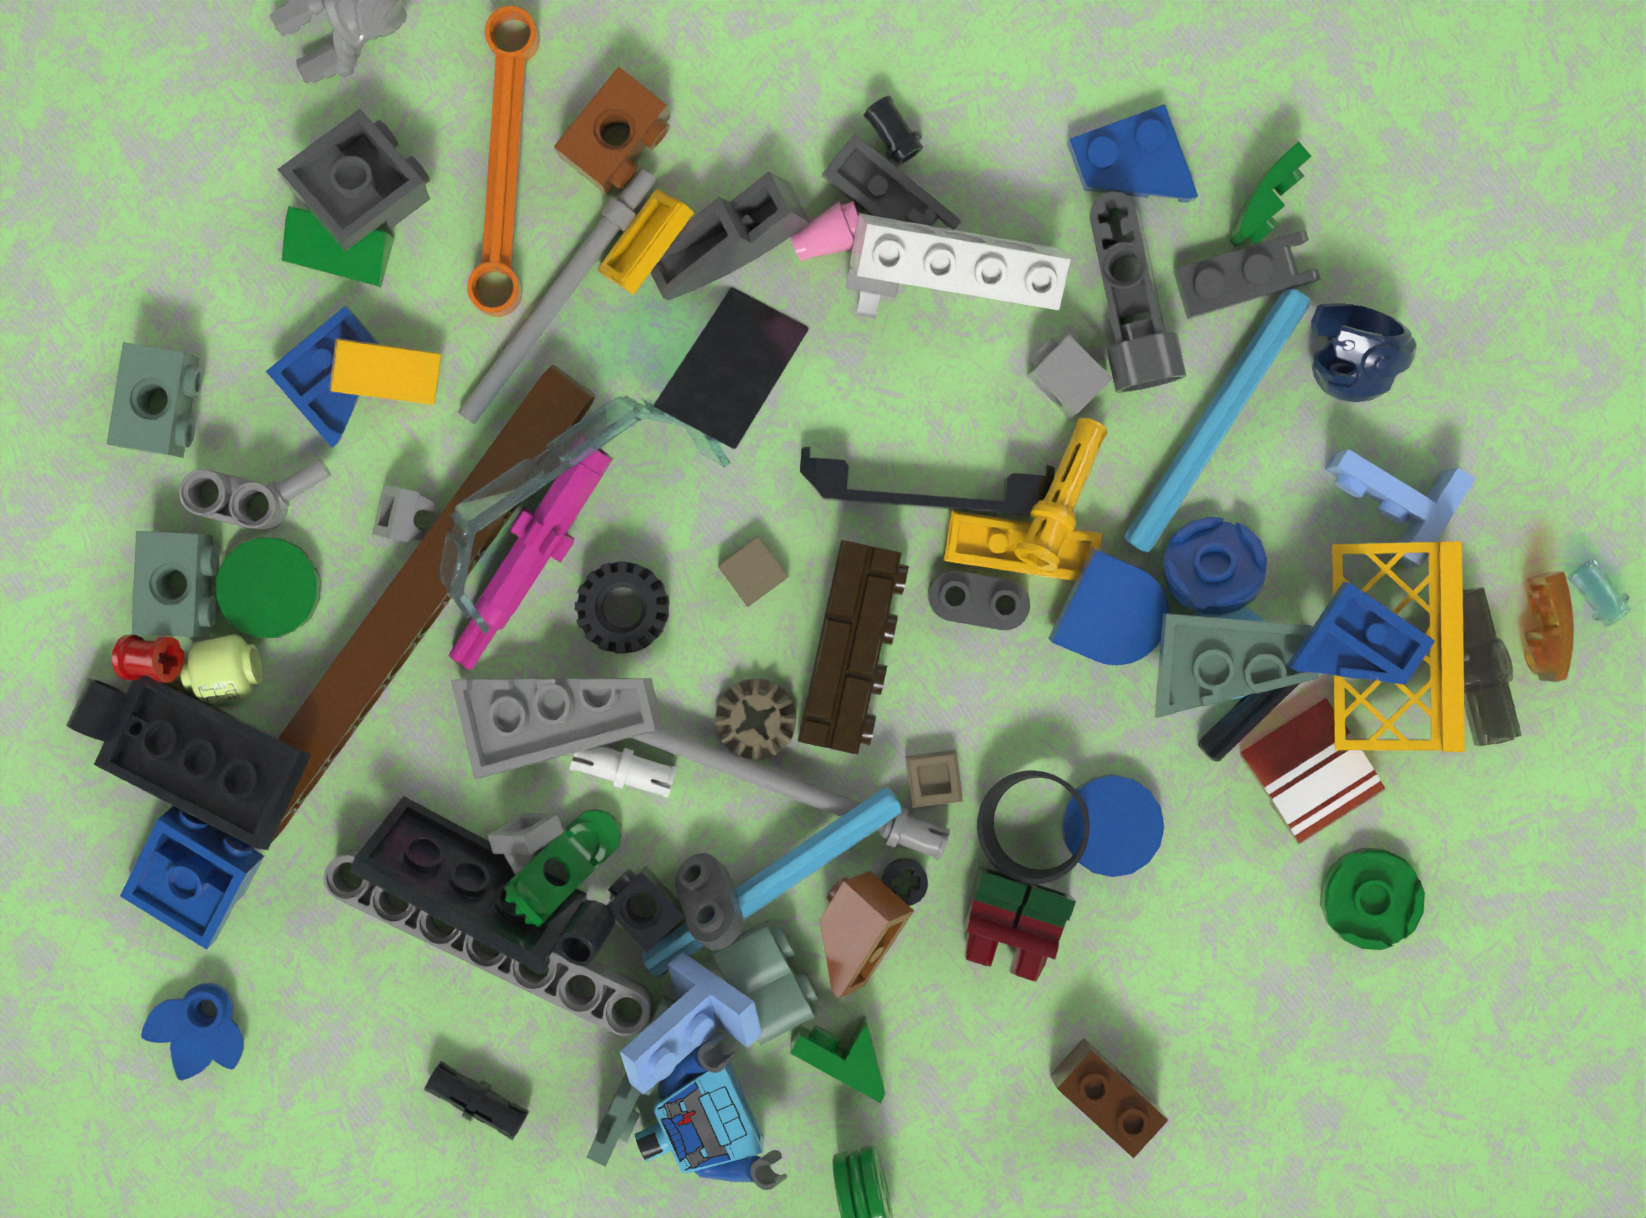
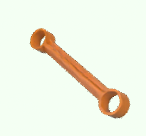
M504 6L495 10L489 16L485 25L486 41L496 56L482 263L470 274L467 282V292L471 302L484 314L492 317H503L512 313L522 299L521 282L512 271L525 68L526 62L536 54L539 48L540 36L532 17L525 10L516 6ZM513 19L524 22L531 31L527 44L522 49L514 52H506L499 49L495 41V33L502 23ZM491 272L505 274L512 280L513 289L507 302L490 308L481 302L477 288L480 280L485 275Z

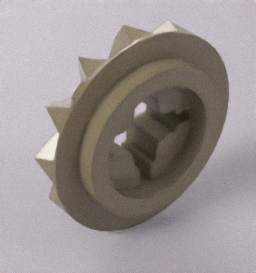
M747 679L733 685L722 696L716 709L715 724L721 742L736 756L761 760L777 755L790 742L796 728V711L790 696L779 685L765 679ZM746 699L749 706L752 705L757 711H761L764 708L768 710L772 706L775 707L776 710L769 714L770 717L764 721L769 738L765 739L762 733L759 734L755 728L737 732L736 729L742 726V722L747 718L743 700Z

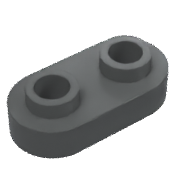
M948 571L937 576L931 583L928 591V601L932 611L944 620L997 630H1011L1020 626L1026 620L1030 611V599L1026 590L1019 583L1002 578L962 571ZM951 586L961 588L964 593V599L958 606H951L945 599V593ZM1002 595L1011 597L1014 602L1012 612L1007 615L1000 614L995 606L996 600Z
M699 853L689 857L682 863L675 877V888L689 932L694 939L708 949H724L738 938L744 922L743 913L729 872L721 862L710 854ZM714 914L713 919L707 923V920L710 917V915Z

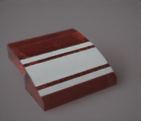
M1327 698L1240 752V758L1270 799V805L1299 845L1385 790L1379 776L1362 750H1335L1334 708ZM1345 725L1346 739H1354Z

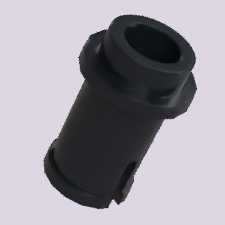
M890 95L879 99L866 109L863 115L887 147L888 151L885 155L889 160L894 159L898 165H902L922 151L923 146L919 141L922 137L919 131L913 132L894 105Z

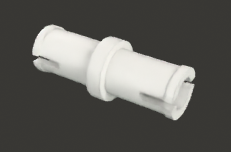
M598 746L574 753L569 770L613 781V787L623 789V786L627 785L668 798L677 767L634 756V750L624 748L623 752Z

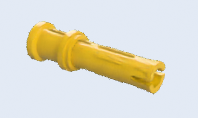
M1079 418L1077 420L1075 430L1059 463L1045 500H1041L1033 506L1031 510L1033 521L1024 542H1019L1014 550L1015 555L1020 560L1033 567L1055 571L1060 563L1057 555L1064 538L1076 526V516L1073 513L1074 508L1089 477L1102 442L1108 434L1107 428L1104 425L1089 418Z

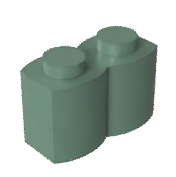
M768 920L740 934L730 946L721 950H713V957L725 981L755 1003L762 1035L757 1039L760 1045L814 1018L815 1008L812 1003L819 1000L816 989L807 973L804 972L797 975L789 961V958L796 955L786 932L782 927L774 931Z

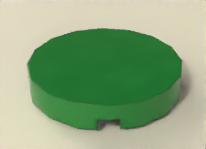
M258 537L239 544L225 557L216 577V598L222 614L235 629L256 638H280L295 632L312 618L320 601L321 579L317 568H314L313 562L301 547L280 538Z
M1360 848L1344 854L1330 866L1321 884L1320 906L1326 923L1339 938L1361 949L1384 950L1392 947V944L1398 943L1403 938L1406 939L1416 930L1424 913L1425 891L1421 880L1418 879L1416 872L1412 869L1413 867L1404 858L1381 848Z

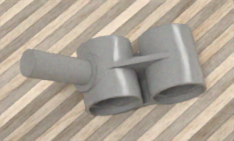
M321 459L316 460L278 484L274 480L268 484H262L211 470L198 469L190 472L183 478L179 486V498L187 511L195 515L251 529L271 530L284 522L288 514V507L290 506L289 500L330 477L331 474ZM213 480L217 484L219 496L212 506L206 507L201 501L200 491L204 484ZM263 493L268 499L269 510L262 519L255 520L249 510L250 502L256 494Z

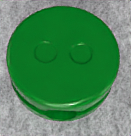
M875 1146L862 1147L861 1152L852 1151L849 1154L847 1151L835 1153L832 1160L833 1176L841 1218H893L887 1182L877 1148Z

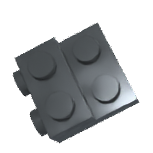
M361 109L354 112L277 169L282 180L344 251H347L383 223L389 229L393 228L430 200L425 185L430 181V178L421 164L413 156L404 159L395 149L398 146V142L390 129L381 120L373 124Z

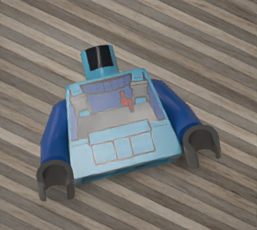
M716 1032L705 1044L696 1047L677 1064L673 1072L666 1079L659 1082V1095L656 1097L653 1105L654 1113L659 1123L635 1133L637 1146L646 1162L672 1151L682 1173L694 1171L700 1178L728 1182H754L763 1190L773 1189L787 1178V1174H776L770 1167V1165L782 1158V1154L779 1150H772L763 1157L757 1156L763 1152L764 1137L730 1064L735 1058L736 1052L733 1051L728 1055L725 1052L721 1053L716 1045L724 1038V1035L721 1032Z

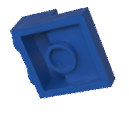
M173 806L157 819L120 897L207 950L217 940L235 903L246 893L264 855L254 850L253 846Z

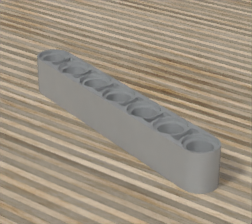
M361 849L350 850L338 856L325 869L323 876L324 885L329 894L337 900L614 1034L624 1037L634 1036L641 1032L649 1021L654 1004L653 997L648 988L594 960L591 964L585 966L575 965L564 959L561 954L552 951L549 956V972L545 975H534L527 970L525 965L501 952L494 954L486 952L482 949L478 940L456 928L454 931L448 932L439 929L434 923L432 915L409 904L407 909L395 908L388 900L387 891L364 879L360 887L348 885L342 877L343 865L346 862L353 863L355 856ZM575 975L588 976L595 984V994L586 998L577 996L570 988V979ZM624 997L634 998L642 1007V1015L632 1020L624 1019L616 1010V1001Z

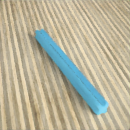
M1291 288L1285 289L1127 530L1124 539L1137 550L1145 553L1151 551L1310 306V299L1302 292Z
M888 787L882 788L734 889L743 913V919L745 920L898 816L902 811V806L893 791ZM714 914L710 915V917L707 920V923L713 919ZM686 922L662 938L648 952L644 951L642 958L648 971L655 977H661L669 971L668 964L680 953L683 952L690 957L705 946L692 937Z

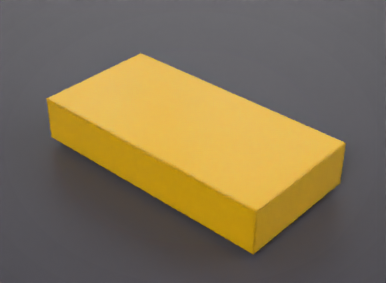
M656 189L605 257L597 271L612 283L634 295L694 212L683 202Z
M336 338L329 390L331 392L434 405L441 354L438 352Z

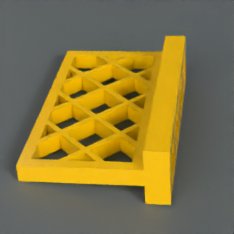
M1462 541L1332 544L1333 596L1343 582H1349L1343 576V554H1366L1381 570L1361 591L1366 593L1386 573L1409 594L1392 612L1397 615L1414 599L1429 613V627L1423 633L1435 640L1430 648V657L1426 654L1423 658L1430 665V679L1416 693H1413L1404 684L1394 683L1409 699L1389 719L1383 716L1366 699L1381 683L1380 681L1375 680L1360 694L1345 677L1334 675L1335 750L1465 752ZM1397 553L1386 565L1374 555ZM1405 553H1428L1429 575L1414 590L1390 570ZM1428 583L1429 605L1417 595ZM1345 688L1356 698L1346 709ZM1429 688L1431 709L1419 699ZM1360 703L1383 723L1369 739H1346L1345 718ZM1416 703L1431 718V739H1408L1393 723ZM1389 729L1398 739L1378 738Z

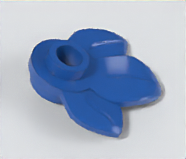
M215 983L199 984L190 989L183 999H168L161 1002L147 1017L141 1033V1038L149 1042H171L170 1051L173 1068L178 1080L182 1081L201 1073L211 1064L212 1060L232 1070L237 1066L244 1050L243 1033L232 1019L234 1011L233 1000L226 989ZM204 999L211 1000L215 1004L216 1013L214 1016H208L202 1011L201 1003Z

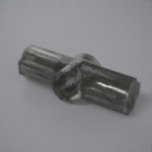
M1484 587L1463 590L1464 707L1473 742L1476 746H1485L1511 741L1516 737L1522 736L1508 683L1513 679L1511 658L1503 641L1496 636Z

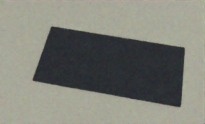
M732 287L653 406L728 447L736 449L809 328Z

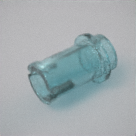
M1592 559L1590 562L1588 561L1574 570L1567 577V580L1575 586L1595 612L1592 618L1595 621L1601 620L1605 626H1610L1632 610L1631 606L1627 603L1630 597L1627 593L1620 594L1597 565L1598 562Z

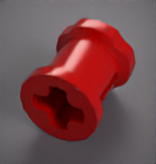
M123 635L117 640L112 651L113 670L123 680H137L142 676H151L157 682L169 683L174 681L176 676L181 673L184 665V652L180 647L179 641L169 636L158 637L155 641H146L139 635Z

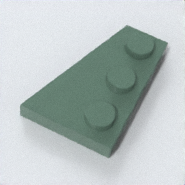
M1163 614L1154 717L1159 718L1200 706H1208L1245 695L1257 694L1318 679L1319 673L1299 672L1287 666L1313 626Z
M663 995L649 1025L676 1001ZM625 1073L586 1157L605 1167L618 1139L625 1142L628 1141L640 1116V1113L634 1111L633 1108L641 1092L629 1083L627 1073ZM653 1087L645 1094L649 1096Z

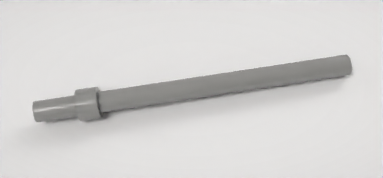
M640 167L617 199L611 197L600 212L603 216L601 221L458 411L461 416L473 424L477 422L618 231L625 232L636 217L633 211L656 182V178Z

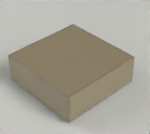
M759 536L718 565V568L747 607L788 578V575Z
M956 750L905 756L912 808L963 801Z

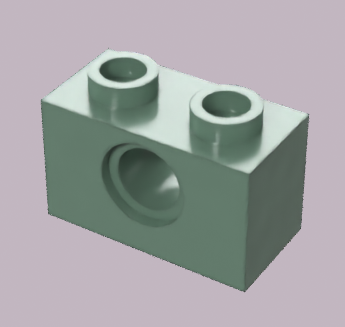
M123 342L107 445L184 458L185 447L189 448L195 434V420L193 417H190L193 397L199 396L203 384V370L198 366L199 358L182 351ZM164 389L168 397L167 406L161 413L154 415L150 408L151 396L157 390Z
M136 531L131 634L180 637L209 636V627L214 626L217 616L216 599L214 596H210L211 576L217 574L219 567L218 547L213 545V535ZM178 570L184 574L187 580V589L180 598L174 597L169 589V580Z

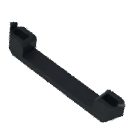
M804 446L801 449L800 473L823 500L1012 515H1027L1035 504L1044 500L1055 476V468L1051 465H1046L1045 476L1012 473L1004 480L1003 501L847 489L849 465L845 460L810 458L811 446Z

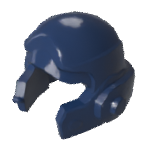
M1346 303L1320 304L1315 310L1311 320L1312 332L1318 336H1326L1327 343L1323 349L1315 352L1312 371L1317 384L1329 396L1347 402L1373 400L1390 391L1395 377L1410 368L1415 357L1417 344L1412 337L1411 331L1397 319L1368 307Z

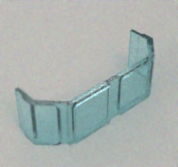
M627 395L623 398L620 396L615 397L546 445L547 450L532 460L530 458L522 460L455 507L456 512L450 515L454 520L453 532L451 534L449 530L447 531L438 577L465 617L469 618L471 616L485 634L490 628L464 591L476 532L642 419L684 426L701 454L725 468L731 463L720 447L721 442L653 406L655 400L641 398L645 403L641 404Z

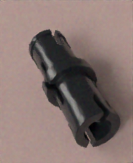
M440 1061L424 1088V1091L431 1093L439 1099H443L453 1105V1107L461 1110L463 1118L470 1122L475 1118L512 1141L529 1114L527 1109L508 1101L490 1090L491 1084L484 1080L478 1083L457 1072L443 1061Z

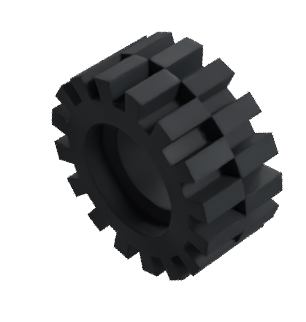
M618 561L601 565L599 569L592 571L586 576L587 580L583 585H580L577 591L579 596L577 602H575V611L578 614V619L576 620L578 626L583 629L586 634L585 637L589 642H593L599 649L625 654L646 648L662 634L670 614L668 613L669 596L665 592V586L651 570L639 564ZM620 587L632 589L639 595L642 601V614L639 620L626 628L612 625L606 619L603 612V603L606 596L612 590Z

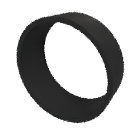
M1028 770L1008 775L989 790L979 809L977 832L985 856L999 872L1018 882L1042 884L1057 880L1066 875L1082 858L1089 839V814L1082 797L1068 782L1047 772ZM1045 778L1058 782L1073 795L1081 809L1084 819V835L1081 844L1074 855L1059 866L1049 869H1032L1022 866L1013 861L1003 851L996 838L994 816L1001 797L1013 785L1026 779Z

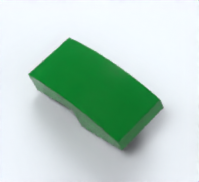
M1299 141L1272 165L1250 192L1237 216L1229 238L1235 247L1247 237L1255 245L1279 225L1272 216L1280 211L1285 204L1275 194L1273 189L1282 196L1305 176L1299 168L1312 157Z

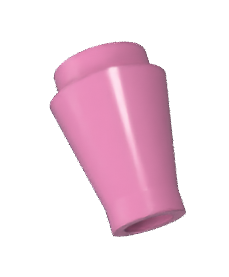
M854 200L844 205L841 201L837 202L790 237L801 262L813 257L852 250L860 213Z

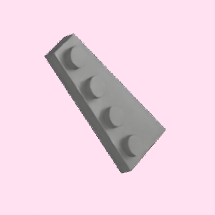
M652 678L451 680L474 779L664 729Z

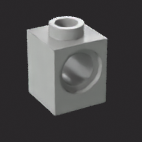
M1070 335L1060 344L1051 338L1030 359L1037 367L1028 375V378L1069 419L1076 416L1113 379Z

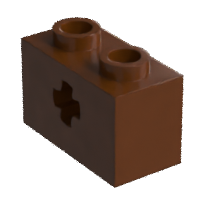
M1085 1038L1079 1042L1050 1074L1056 1088L1132 1158L1137 1156L1168 1121L1161 1108Z

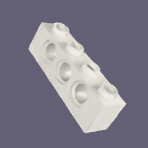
M859 213L850 266L856 275L860 277L1059 310L1071 259L1054 247Z

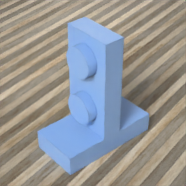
M1350 449L1336 452L1325 469L1337 477L1334 484L1341 490L1357 498H1361L1365 494L1380 503L1377 510L1388 519L1401 525H1405L1407 521L1411 522L1399 543L1437 542L1475 480L1474 477L1459 468L1442 471L1426 497ZM1392 553L1390 557L1393 558L1397 553ZM1405 553L1397 562L1405 567H1421L1428 557V553Z
M683 952L668 964L676 997L679 1000L620 1051L629 1083L642 1094L648 1092L657 1082L666 1079L673 1072L675 1066L696 1047L705 1044L718 1027L747 1048L762 1035L754 1001Z

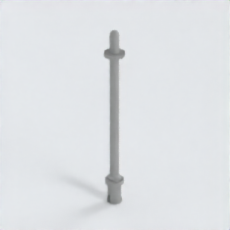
M667 729L631 737L840 817L860 804L858 801ZM903 807L898 816L877 829L881 837L886 839V845L895 848L897 844L932 856L936 860H940L950 834V829L941 828L909 816V810Z

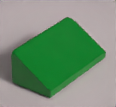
M288 206L281 260L381 287L394 238L384 231L375 229L347 251H344L310 211Z

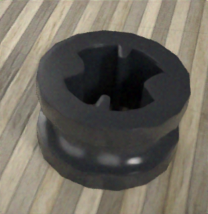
M899 858L890 862L884 869L882 882L909 906L920 902L925 896L928 888L927 875L923 867L915 860ZM901 869L913 870L911 872L912 878L919 876L918 887H910L908 895L897 894L899 891L898 887L894 886L891 888L890 886L891 877H900Z

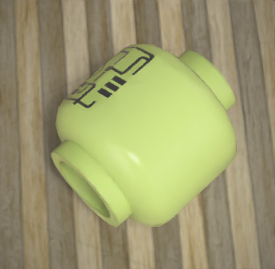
M235 634L199 640L190 647L188 661H184L180 673L181 680L187 692L194 691L200 701L210 705L245 700L252 695L255 685L262 682V663L259 652L254 644H247L242 637Z

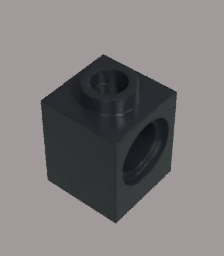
M647 866L637 875L629 868L607 889L614 897L609 900L606 906L612 911L618 923L646 952L652 949L685 917L680 901ZM639 892L651 895L657 904L656 913L649 917L636 915L631 910L630 897Z

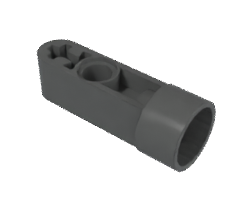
M1120 192L1105 193L1093 203L1090 210V223L1116 341L1115 345L1107 348L1115 392L1137 391L1181 380L1187 375L1178 333H1166L1141 214L1127 195ZM1119 208L1123 215L1128 216L1120 221L1122 235L1127 242L1118 243L1115 231L1108 223H1104L1112 219L1111 210ZM1129 256L1139 259L1140 269L1134 279L1127 282H1120L1115 279L1114 268L1120 259ZM1151 312L1152 319L1140 320L1124 325L1123 318Z

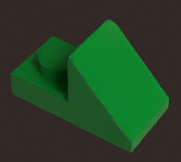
M865 1015L862 1017L845 1050L839 1047L841 1040L831 1032L819 1026H814L812 1031L800 1025L791 1041L790 1054L881 1104L886 1095L884 1082Z

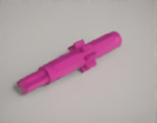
M581 439L535 512L533 513L526 507L522 508L510 528V532L519 537L472 609L473 617L449 652L448 656L453 661L459 662L465 668L472 670L497 630L504 629L549 558L553 557L555 560L562 562L575 539L566 532L613 460L612 456L595 444Z

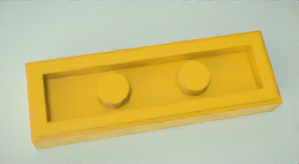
M950 511L943 561L1076 581L1091 547L1100 550L1103 533L1076 529L1067 533L1057 555L1060 559L1058 568L1055 571H1047L1023 562L1014 553L1016 545L1019 542H1024L1031 526L1030 522Z

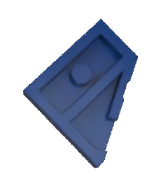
M1165 104L1075 136L1067 142L1084 191L1100 193L1111 191L1123 192L1127 196L1148 198L1149 196L1179 199L1178 202L1186 203L1194 201L1198 197Z
M348 306L340 309L266 370L268 375L331 447L340 442L360 396L331 392L329 390L335 339L379 344Z
M1343 582L1287 666L1299 672H1313L1406 685L1435 640L1351 583Z

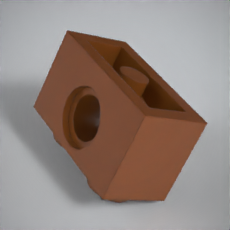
M618 66L555 144L554 148L563 161L604 194L608 195L615 186L620 190L631 180L638 169L635 161L644 149L649 147L653 150L664 139L670 129V125L667 123L670 113L663 101ZM616 124L627 126L630 129V135L626 142L617 146L604 142V134L609 127Z

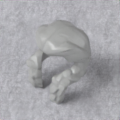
M287 0L285 5L276 9L269 17L275 29L282 36H286L287 33L294 34L298 32L301 25L310 22L313 14L318 15L325 8L333 27L334 44L320 47L317 51L296 60L297 68L302 75L303 81L305 83H315L325 77H333L337 73L343 77L352 75L357 64V58L360 57L362 46L369 40L385 37L396 32L402 26V23L406 22L407 13L402 6L404 0Z

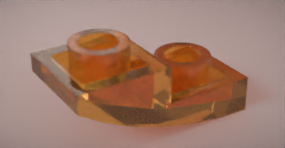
M1545 572L1527 578L1531 588L1527 593L1528 604L1534 617L1538 620L1541 619L1543 626L1524 632L1528 645L1524 646L1523 651L1530 671L1534 675L1537 674L1540 681L1559 682L1567 679L1571 664L1574 640L1573 608L1565 572Z

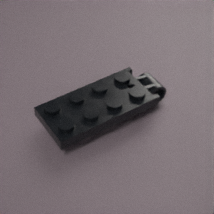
M142 676L137 680H132L127 693L107 683L88 678L66 724L67 727L78 733L104 741L95 760V766L257 849L269 850L312 755L213 705L204 703L172 685L157 682L151 676Z
M405 796L400 799L355 856L350 869L351 873L542 975L550 963L549 956L552 951L561 954L564 959L572 964L580 966L591 964L615 926V917L612 911L601 902L587 900V893L577 888L539 927L535 924H526V914H517L515 912L517 904L505 900L507 892L504 887L515 876L505 855L493 854L488 840ZM543 870L544 876L549 883L554 886L565 885L566 882Z

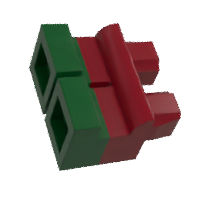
M978 866L963 922L967 932L964 950L965 959L991 967L998 943H1004L1016 947L1009 968L1010 973L1037 982L1046 965L1047 958L1056 959L1062 932L1066 921H1069L1076 900L1070 894L1039 884L1018 882L1001 872Z

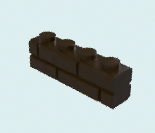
M841 540L798 742L851 754L859 753L860 744H871L876 715L868 714L867 711L871 693L881 695L887 671V665L878 664L882 644L892 645L898 615L889 614L893 594L903 595L909 565L899 564L902 553Z

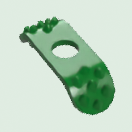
M600 809L583 812L563 829L564 833L550 841L505 885L504 889L507 892L505 900L517 904L515 909L517 914H526V924H535L539 927L619 847L622 837L621 828L617 820L609 812ZM546 860H557L565 867L567 881L564 886H554L547 881L543 873V866Z

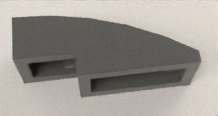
M768 171L732 201L728 202L718 197L690 219L650 273L662 297L666 300H671L701 288L754 261L810 223V220L789 182Z

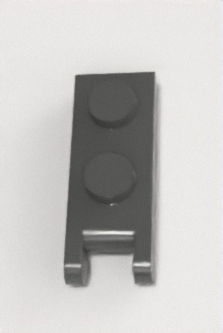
M855 133L822 173V177L851 201L854 200L856 205L868 215L932 226L939 219L952 230H955L961 223L956 215Z
M1299 231L1176 268L1173 273L1187 320L1279 293L1288 288L1292 289L1320 280L1318 269L1307 270L1298 274L1290 249L1292 246H1299L1309 241L1307 231Z

